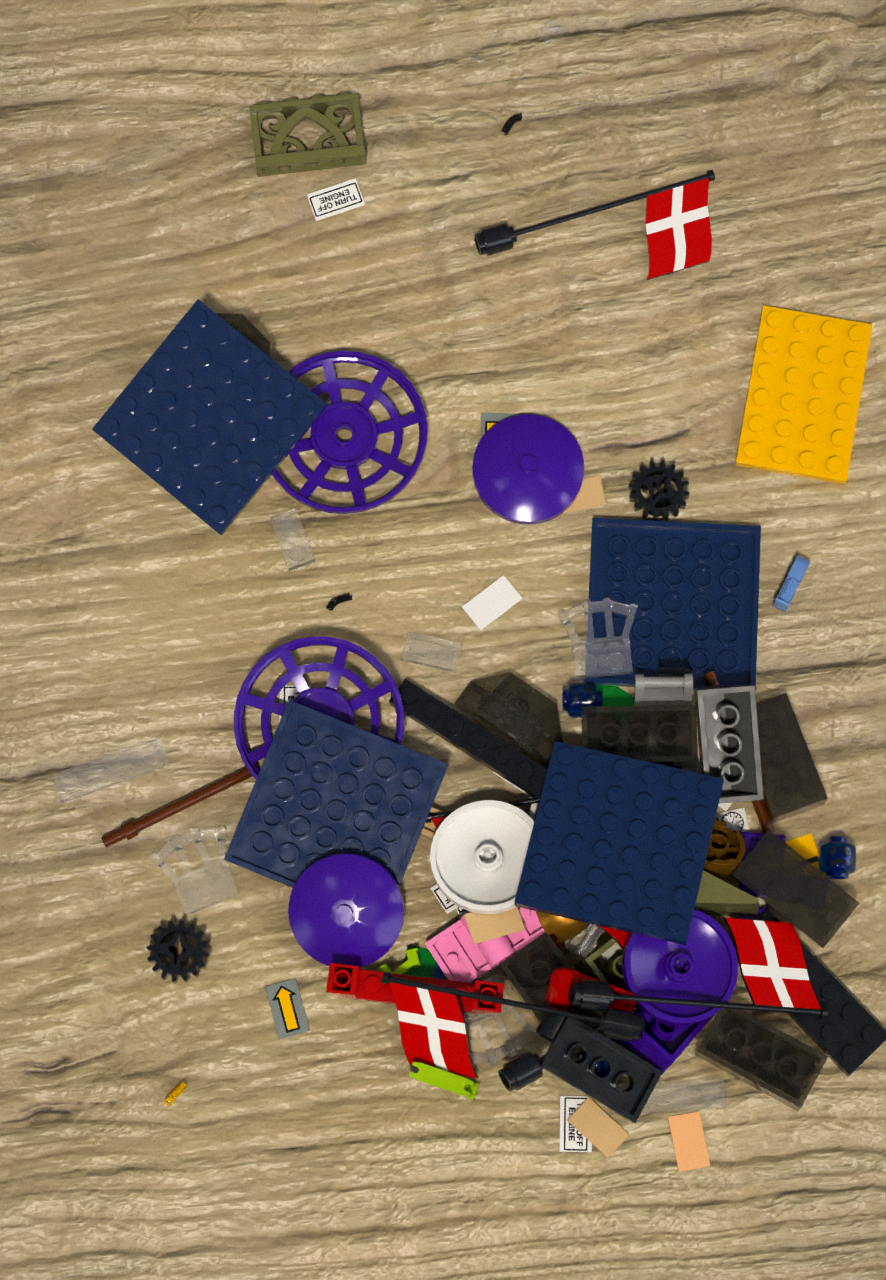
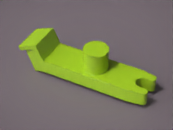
M418 948L406 950L408 960L394 971L386 963L376 971L404 975L412 968L420 966L417 954Z
M412 1062V1066L416 1067L418 1072L408 1073L409 1077L465 1098L475 1099L480 1083L423 1063Z

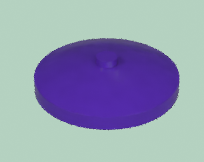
M516 415L495 424L480 440L473 458V481L480 499L497 516L518 524H539L561 515L577 498L584 477L583 455L573 435L558 422L540 415Z
M356 853L332 854L310 865L296 881L290 895L288 909L292 932L299 945L308 955L327 966H330V963L359 967L377 961L389 951L401 932L405 911L403 896L393 875L376 860Z
M694 909L686 945L631 933L623 950L622 973L628 992L639 996L728 1002L737 982L738 960L734 945L723 927L710 916ZM636 1002L651 1017L673 1025L698 1023L711 1017L721 1009L716 1007Z

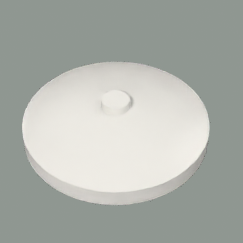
M495 800L472 802L453 811L438 827L430 849L433 877L441 892L455 905L474 913L496 914L515 908L516 894L534 826L533 819L518 807Z

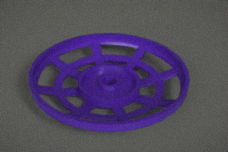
M328 352L299 363L288 371L296 379L314 368L323 367L326 382L312 388L311 391L317 396L328 392L331 405L327 406L313 423L310 433L311 439L300 440L289 453L296 469L308 481L298 492L288 484L278 469L272 473L275 481L298 502L327 513L350 514L364 512L379 507L393 499L405 489L417 473L427 446L428 429L426 413L412 383L388 362L361 352ZM341 362L357 363L378 370V373L371 385L356 380H337L333 364ZM388 376L406 392L413 404L414 413L399 417L392 402L380 391ZM339 389H354L364 392L365 395L359 405L342 402ZM375 399L386 409L391 420L375 423L373 417L368 412ZM418 423V449L410 467L397 461L402 446V428ZM340 430H349L352 433L351 439L347 442L339 441L336 435ZM394 431V444L389 456L375 449L378 435ZM314 450L321 463L312 473L302 463L297 452ZM368 459L382 465L381 469L374 475L360 481L358 466L365 463ZM331 467L346 469L349 484L332 483L323 480ZM390 470L404 476L401 482L390 492L374 501L366 503L363 493L364 488L378 482ZM318 486L334 492H352L355 506H329L309 499V497Z
M311 636L280 645L266 654L252 668L237 696L234 710L236 745L245 766L255 779H257L260 772L255 762L266 757L273 740L270 731V714L274 713L282 716L286 705L274 701L281 689L290 681H293L300 694L293 700L294 702L355 726L353 712L368 704L371 713L370 733L378 735L380 730V715L376 699L391 692L396 710L395 739L382 735L378 736L402 745L405 732V713L402 697L394 679L375 656L362 647L346 640ZM313 645L337 647L333 664L310 663L298 667L290 652ZM348 651L357 654L370 663L380 673L385 682L369 689L367 684L358 675L344 668ZM280 657L288 673L283 675L273 685L266 699L249 694L259 675L273 661ZM315 671L330 672L326 688L314 689L309 688L303 674ZM341 676L353 682L361 690L362 694L347 701L341 694L337 693ZM245 705L262 710L261 731L265 745L249 752L244 734Z

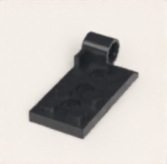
M544 1013L535 1033L552 1043L543 1057L540 1067L626 1120L636 1123L663 1071L578 1019ZM580 1046L583 1051L582 1058L578 1062H573L571 1051L574 1047ZM603 1060L606 1064V1071L602 1076L598 1077L595 1074L594 1067L598 1061ZM622 1075H627L629 1086L626 1090L621 1091L618 1087V1080Z

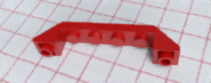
M330 963L326 993L356 1000L395 1004L389 984H382L384 972L360 970L359 966ZM391 973L392 977L503 998V983L475 980V983ZM458 996L463 1013H501L502 1004Z

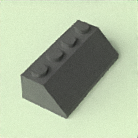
M755 685L694 687L701 774L724 779L719 804L764 800Z

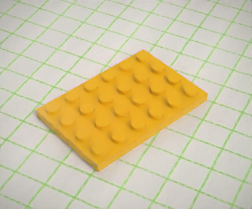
M763 305L735 465L846 484L873 324Z

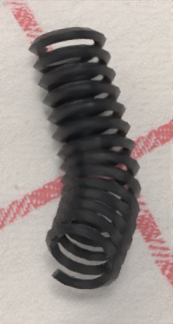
M519 113L514 114L513 117L511 116L501 129L502 132L506 133L504 135H508L514 123L522 120L521 113L520 115Z
M346 593L336 596L334 599L332 598L326 609L333 611L342 601H352V595Z

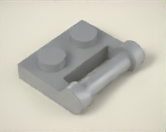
M687 673L684 676L644 677V674H635L634 714L691 713L693 674Z

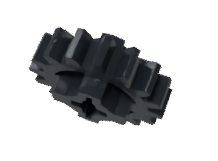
M651 461L649 469L640 466V475L633 474L632 480L634 483L629 484L628 490L634 493L629 496V501L637 502L634 506V511L642 509V518L645 519L650 514L653 515V521H657L658 516H662L664 521H668L670 513L677 517L679 514L678 508L685 509L686 502L682 499L689 498L690 492L684 490L688 488L689 482L681 481L684 476L683 471L677 474L674 472L676 465L672 464L668 469L665 467V461H661L660 467H656L654 462ZM654 475H661V476L655 477V478H652V477H651V476H654ZM671 481L675 483L678 494L671 488ZM664 484L663 493H659V495H657L655 499H653L654 491H657ZM640 488L642 489V492L646 493L647 495L646 502L643 500L641 496ZM667 505V507L664 508H656L658 506Z
M180 920L178 926H175L172 921H168V929L165 930L162 926L158 927L161 933L159 936L151 934L150 937L155 943L154 945L147 946V950L153 952V955L147 959L151 963H157L152 970L155 973L162 970L161 978L163 980H166L170 975L172 976V982L175 984L179 977H182L185 983H187L189 974L192 973L196 978L199 977L196 970L198 967L206 969L207 966L202 959L210 958V954L203 951V949L209 946V942L200 940L205 934L202 930L195 933L196 925L194 923L186 928L184 920ZM174 934L172 940L168 943H162L168 936ZM186 935L195 940L197 948L186 943ZM181 943V947L186 952L181 953L176 961V957L171 951L177 950L178 945ZM160 956L170 959V969L161 962ZM189 960H195L192 965L183 969L185 963Z

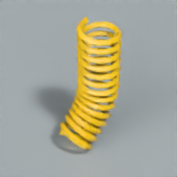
M183 1081L166 1097L164 1104H167L166 1106H171L177 1096L187 1088Z

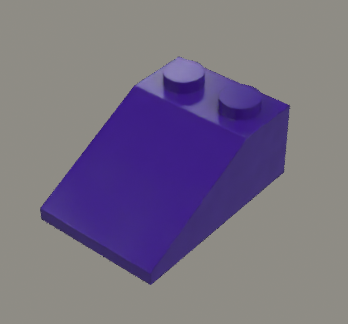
M641 1009L638 1012L639 1016L645 1017V1028L641 1041L635 1039L633 1042L619 1041L633 1054L664 1073L714 1015L694 1024L673 1025L659 1021Z

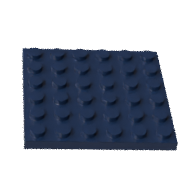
M197 299L92 430L222 536L322 414L328 404Z
M592 518L585 685L635 687V674H644V677H658L659 667L690 668V673L693 674V690L694 687L708 686L704 674L715 671L720 685H755L756 691L761 526Z
M288 700L224 860L293 888L301 874L317 860L337 853H356L370 857L382 864L393 875L400 887L449 764Z
M555 741L514 905L686 945L724 779Z

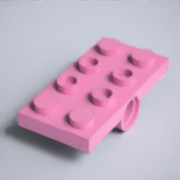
M518 907L525 930L474 944L465 916H463L459 921L427 941L425 945L448 980L472 983L545 935L546 932L539 922L536 911Z

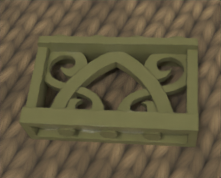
M340 92L336 96L328 97L313 95L309 99L303 100L287 98L277 103L261 101L249 106L258 177L366 164L357 93ZM348 110L352 116L350 122L338 128L337 125L343 121L344 115L337 118L333 115L334 112ZM276 118L278 120L276 125L268 124L270 130L277 132L276 136L266 134L261 129L262 121ZM304 119L315 122L327 131V133L317 139L313 150L306 151L298 140L288 137L291 131ZM355 127L357 145L349 146L343 134ZM260 138L273 142L270 155L262 156ZM333 138L334 140L328 141L333 147L323 149L322 144L326 140ZM283 144L295 146L297 148L296 152L287 153L286 151L290 146Z

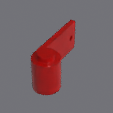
M558 968L550 977L545 992L546 1003L557 1009L566 1010L570 1007L568 993L572 982H578V980H600L569 968ZM610 985V988L614 989V994L639 996ZM614 1000L612 1006H608V1009L611 1007L633 1012L636 1002Z

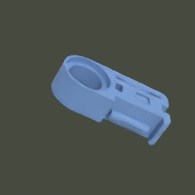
M799 555L796 557L773 607L786 613L811 561Z

